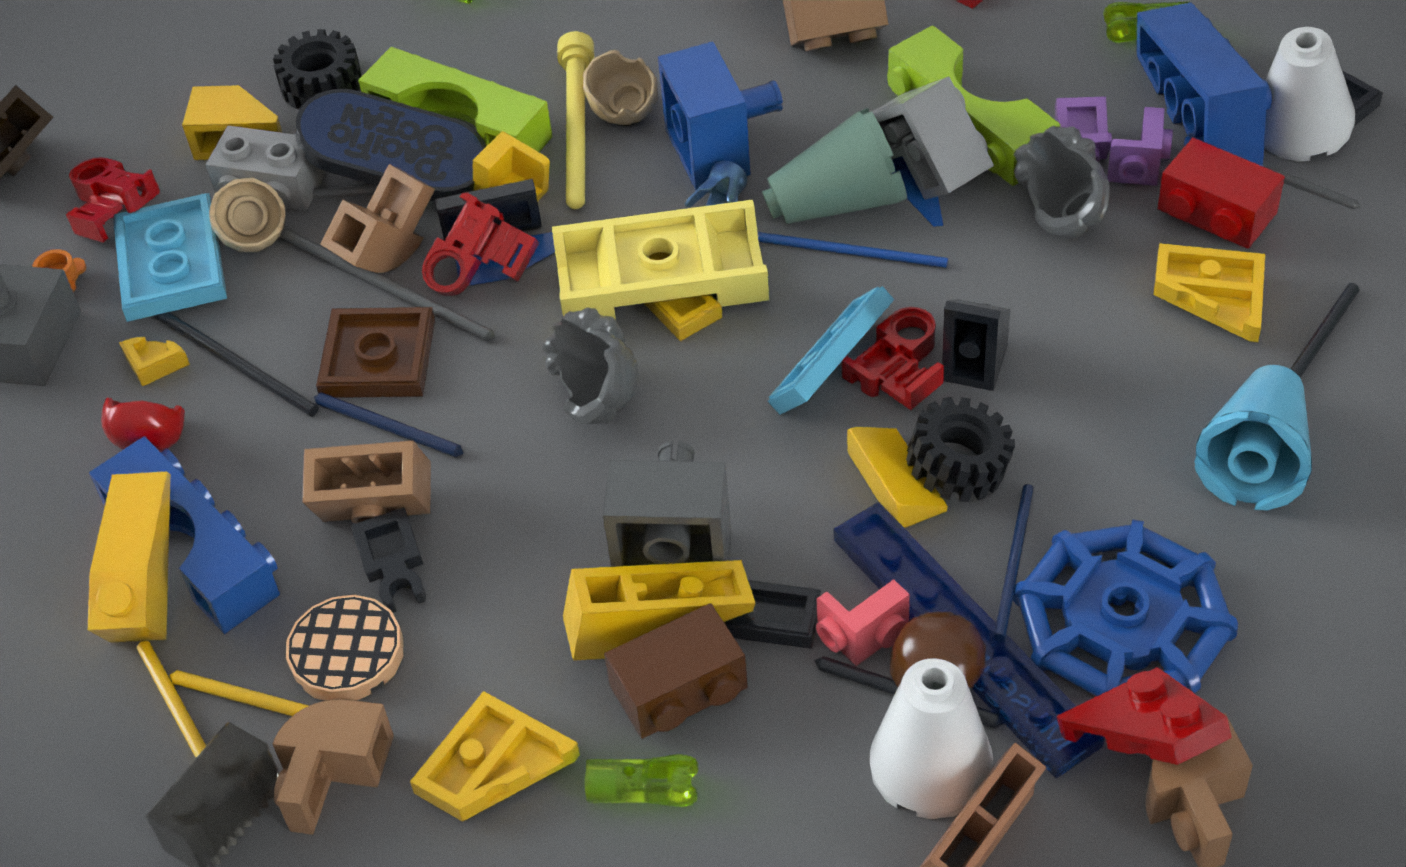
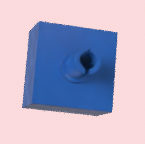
M713 41L658 56L665 130L695 190L708 179L713 165L719 161L733 162L739 165L747 176L751 175L747 119L783 110V100L776 81L772 80L766 84L740 91Z

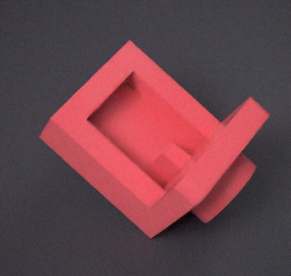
M893 579L851 611H848L829 592H825L817 598V633L822 642L835 653L841 651L857 666L880 648H890L894 645L901 629L909 622L910 594Z

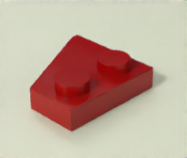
M1158 667L1150 671L1139 672L1131 676L1127 682L1056 716L1061 736L1067 741L1077 742L1084 733L1104 736L1108 750L1126 754H1145L1150 759L1179 765L1232 738L1226 715Z

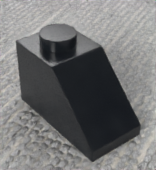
M960 299L946 301L944 307L942 350L944 382L994 391L1008 346L1010 309Z

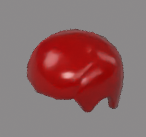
M106 398L101 416L102 429L109 441L122 450L145 436L162 452L178 442L184 427L185 410L180 405L169 408L163 404L143 400L121 403L112 400V398Z

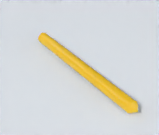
M140 641L137 651L204 775L209 781H218L221 771L149 641Z
M176 670L169 675L172 683L175 685L288 716H293L309 706Z

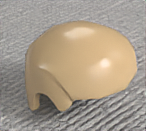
M610 50L593 58L584 71L583 90L592 111L600 119L608 123L618 125L638 123L650 114L658 101L657 78L650 68L646 66L642 58L633 60L622 56L618 50Z
M255 178L233 179L214 194L209 211L210 224L223 245L238 252H259L271 246L280 237L285 224V205L282 198L279 197L271 185Z

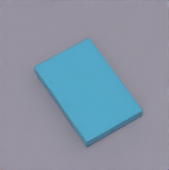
M209 193L143 207L133 213L125 211L114 215L121 304L127 322L227 299L219 240L212 230L209 219L212 202Z

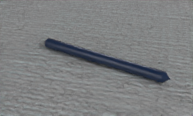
M322 392L314 396L316 404L408 440H413L416 443L453 457L464 454L461 445Z

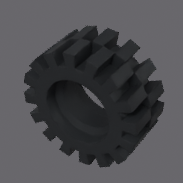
M317 29V35L311 36L310 31L302 32L303 39L298 40L295 36H292L288 39L289 46L281 44L278 48L279 54H274L273 67L282 97L285 102L289 101L290 106L295 109L303 105L311 97L324 91L334 89L360 90L358 80L362 77L355 45L354 43L351 44L348 36L345 35L341 38L338 31L333 30L329 36H327L325 29Z
M947 397L943 398L941 405L936 401L928 404L926 411L922 410L919 414L907 448L908 466H914L911 474L916 480L926 477L923 487L928 491L932 492L936 486L942 488L943 491L940 496L942 498L950 500L952 492H955L959 495V502H969L973 492L977 500L984 499L988 491L993 494L1003 480L1015 448V439H1010L1013 431L1010 425L1001 426L1004 417L998 412L992 416L986 414L989 408L988 405L980 402L977 409L970 407L971 399L961 397L959 405H955L953 398ZM944 443L963 445L972 450L976 455L971 456L957 453Z

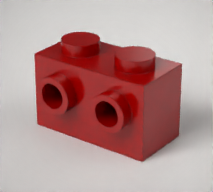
M1192 137L1162 173L1157 209L1249 249L1278 213L1285 176Z

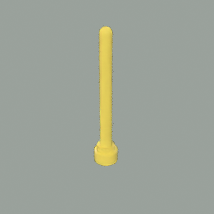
M578 31L564 34L560 37L557 44V60L566 71V204L574 210L580 209L585 204V93L583 90V75L585 69L594 58V42L592 38Z

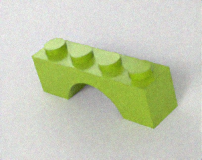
M934 25L889 48L887 80L892 91L898 96L945 77H950L953 85L964 97L965 109L975 129L984 137L987 143L988 154L994 164L988 170L992 173H997L1011 186L1018 184L1014 173L1018 163L1014 156L1016 149L1027 144L1030 141L1031 135L1044 133L1045 130L1052 126L1060 127L1061 125L1028 98L1017 101L998 102L979 98L966 91L962 87L964 49Z
M390 47L358 80L361 92L451 118L465 120L473 124L486 146L504 131L540 152L553 137L547 101L394 47Z

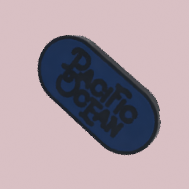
M334 89L316 94L302 105L296 117L295 139L298 147L300 145L301 149L305 152V158L312 165L323 171L378 186L390 164L434 188L435 191L430 201L434 202L438 198L474 190L473 159L486 147V144L475 129L460 120L349 89Z

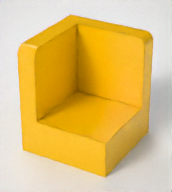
M502 131L473 159V191L533 179L537 201H539L549 189L550 160L543 154Z

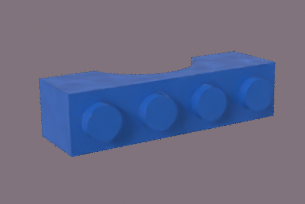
M144 436L89 472L104 506L112 475L168 472L171 474L169 530L182 532L194 538L192 549L179 567V570L193 601L224 634L280 595L272 574L278 567L269 551L260 542L251 545L245 539L246 534L243 527L229 510H225L221 514L214 507L215 502L207 488L198 479L189 482L184 477L183 467L169 449L166 448L160 452Z

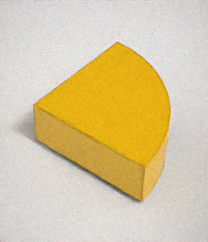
M135 337L119 342L125 358L142 386L190 365L185 351L178 344L170 340H166V343L146 341L145 337Z

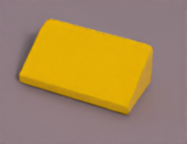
M850 428L847 430V452L897 531L948 510L947 504L940 497L941 495L936 488L930 492L923 487L926 477L916 480L911 474L914 466H908L907 464L908 445L897 428Z

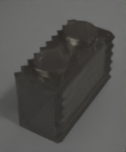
M230 722L222 727L145 815L149 820L148 823L152 826V830L156 833L155 836L162 844L161 847L167 853L190 867H212L213 865L221 864V856L229 854V846L237 845V837L245 835V827L253 826L252 818L260 817V809L269 807L268 799L274 798L275 783L280 772L268 744Z

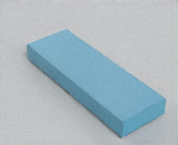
M883 286L880 288L876 287L854 299L772 392L767 402L780 415L807 402L895 299Z

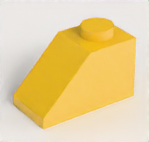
M239 85L192 87L182 126L194 160L209 159L227 126L282 133L278 116Z

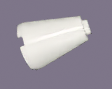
M1300 27L1290 31L1283 37L1266 78L1271 89L1272 105L1269 110H1266L1264 148L1279 158L1302 162L1310 161L1311 155L1327 151L1328 156L1337 152L1351 136L1355 125V109L1331 37L1323 30L1315 27Z
M942 659L921 660L913 664L906 671L870 749V767L873 783L886 802L896 808L897 804L907 809L916 811V817L929 820L958 815L993 768L992 748L965 676L957 666Z

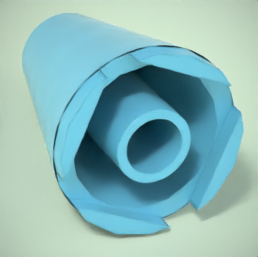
M1266 365L1255 370L1206 425L1198 437L1194 461L1196 473L1204 486L1223 502L1235 506L1237 500L1256 504L1254 510L1267 511L1288 505L1303 493L1312 471L1305 392L1300 377L1287 367Z

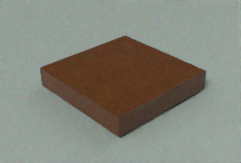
M433 307L332 308L316 383L318 394L322 392L335 398L423 397L435 325Z

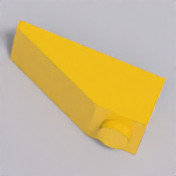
M168 472L115 474L111 477L89 573L88 631L110 643L166 640L171 474Z
M742 560L571 569L563 620L573 661L605 659V652L709 603L713 605L723 622L752 612L755 600Z

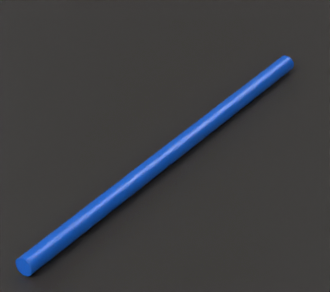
M758 232V241L762 243L947 268L948 258Z

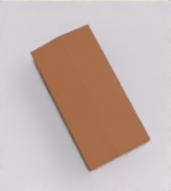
M1015 742L1000 757L920 867H949L945 863L965 835L978 844L961 867H982L1033 796L1035 783L1047 767ZM1005 785L1014 790L1015 793L998 817L995 818L985 808L1001 786Z

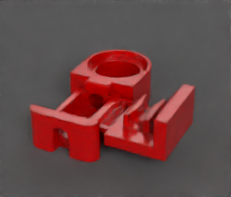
M104 157L88 159L76 165L69 173V178L79 199L87 203L80 208H73L66 214V217L75 235L105 242L109 238L103 225L123 209L122 205L125 206L128 213L136 212L160 193V189L151 169L144 174L131 173L124 170L120 161Z
M469 193L461 194L459 197L466 203L446 240L444 241L437 237L423 262L422 275L424 281L437 293L444 296H454L460 294L468 287L481 262L488 265L489 261L493 260L504 266L503 274L518 282L539 242L536 238L504 222V216L497 208L481 202L477 197ZM496 218L501 221V225L494 223V219ZM522 244L523 246L518 256L516 257L512 267L509 268L508 265L510 264L519 245ZM474 255L482 257L481 261L474 257ZM453 258L460 265L459 278L451 285L443 286L438 284L434 278L435 266L442 259Z
M905 307L895 311L876 327V342L854 360L846 355L841 361L843 379L851 384L858 380L861 382V391L870 397L879 395V386L881 385L882 391L909 410H912L940 387L944 380V365L939 362L928 369L925 367L922 369L918 368V362L925 358L935 346L936 323L934 317L928 311L918 307ZM906 327H917L926 334L921 338L910 340L901 337L898 332Z

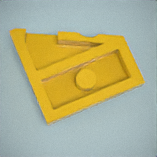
M1159 243L1153 295L1248 341L1258 342L1262 323L1265 254Z
M483 691L410 780L415 795L463 822L572 764L580 756L576 741Z

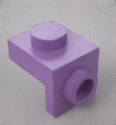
M1106 97L1056 98L1055 120L1061 124L1060 127L1074 126L1079 129L1081 137L1095 142L1096 161L1099 162L1100 159H1107L1111 147L1112 134L1108 132Z
M1144 107L1140 140L1113 139L1111 141L1107 173L1109 182L1157 186L1160 160L1170 159L1173 129H1163L1165 108Z

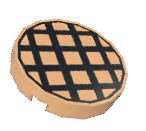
M359 595L332 597L312 606L295 622L286 640V660L296 682L302 685L303 690L313 698L324 701L332 699L360 700L372 694L371 688L378 686L382 681L385 685L396 674L404 656L403 635L392 611L376 599Z

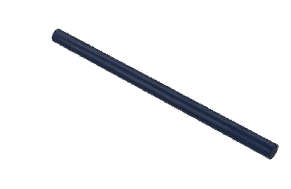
M1030 484L1023 485L994 632V639L999 642L1005 640L1034 490V487Z

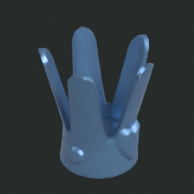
M719 161L713 165L708 179L686 200L684 205L686 207L693 206L708 192L710 196L706 206L724 204L725 202H737L739 194L747 185V175L739 165L730 161Z

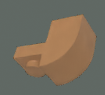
M389 164L367 208L342 200L320 245L356 267L375 273L391 271L409 259L421 244L424 237L415 233L414 230L435 189L404 170Z
M347 699L325 700L300 710L278 731L272 745L283 770L279 773L275 783L274 801L276 806H279L290 832L314 834L331 781L378 787L394 737L383 704Z
M1229 719L1231 739L1179 765L1153 760L1145 802L1150 824L1171 819L1173 834L1179 847L1183 851H1191L1198 867H1219L1225 864L1233 833L1219 804L1245 796L1253 767Z

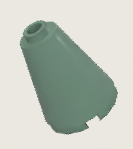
M868 108L856 112L769 176L767 181L770 188L762 191L772 218L775 219L782 216L786 224L897 204L907 199L900 171L893 173L895 168L891 159L894 156L875 115L872 111L869 112Z

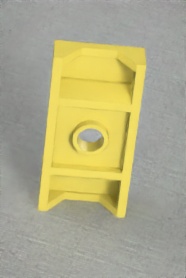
M753 200L552 227L563 316L569 311H581L589 307L595 308L600 315L612 316L616 319L614 307L715 293L717 301L722 307L769 300L767 266L763 265ZM658 252H664L670 255L669 257L662 260H652L647 258L650 255Z

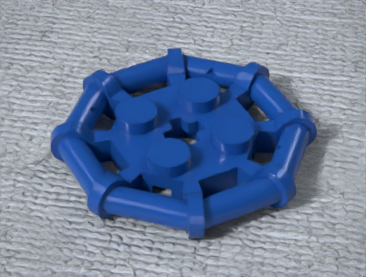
M1132 519V524L1073 534L1063 530L1052 537V546L1026 580L1020 581L1015 585L1013 602L1021 610L1033 651L1030 657L1031 662L1039 671L1049 670L1091 694L1099 696L1128 681L1131 676L1123 677L1124 667L1129 670H1142L1151 661L1158 660L1165 673L1193 693H1196L1201 689V678L1226 642L1236 638L1238 631V621L1229 613L1214 573L1216 562L1206 552L1197 554L1143 527L1144 521ZM1125 549L1124 552L1117 553L1116 560L1101 562L1102 555H1091L1093 553ZM1141 551L1144 552V553H1146V554H1148V555H1150V556H1152V557H1154V558H1156V559H1158L1159 561H1161V562H1163V563H1165V564H1167V565H1169V566H1171V567H1173V568L1170 569V568H1168V567H1166V566H1164V565H1162V564H1160V563H1158V562H1156V561H1154V560H1152V559H1150V558H1148V557L1142 555V554H1141ZM1065 566H1071L1076 570L1065 586L1053 583ZM1189 585L1191 587L1194 586L1201 607H1190L1187 599L1183 601L1180 593L1181 589ZM1126 601L1133 602L1135 604V615H1120L1114 612L1115 609L1110 604L1122 606ZM1045 608L1062 609L1065 619L1064 629L1052 634ZM1185 630L1201 634L1186 657L1175 646V643ZM1079 647L1108 663L1106 674L1069 653Z

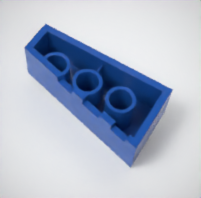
M1192 2L1137 12V57L1157 95L1164 94L1167 114L1172 123L1183 122L1185 132L1188 137L1184 138V145L1193 137L1263 166L1266 110H1269L1272 105L1271 89L1267 81L1259 77L1250 67L1249 62L1238 54L1231 46L1229 40L1217 31L1210 19L1206 18Z

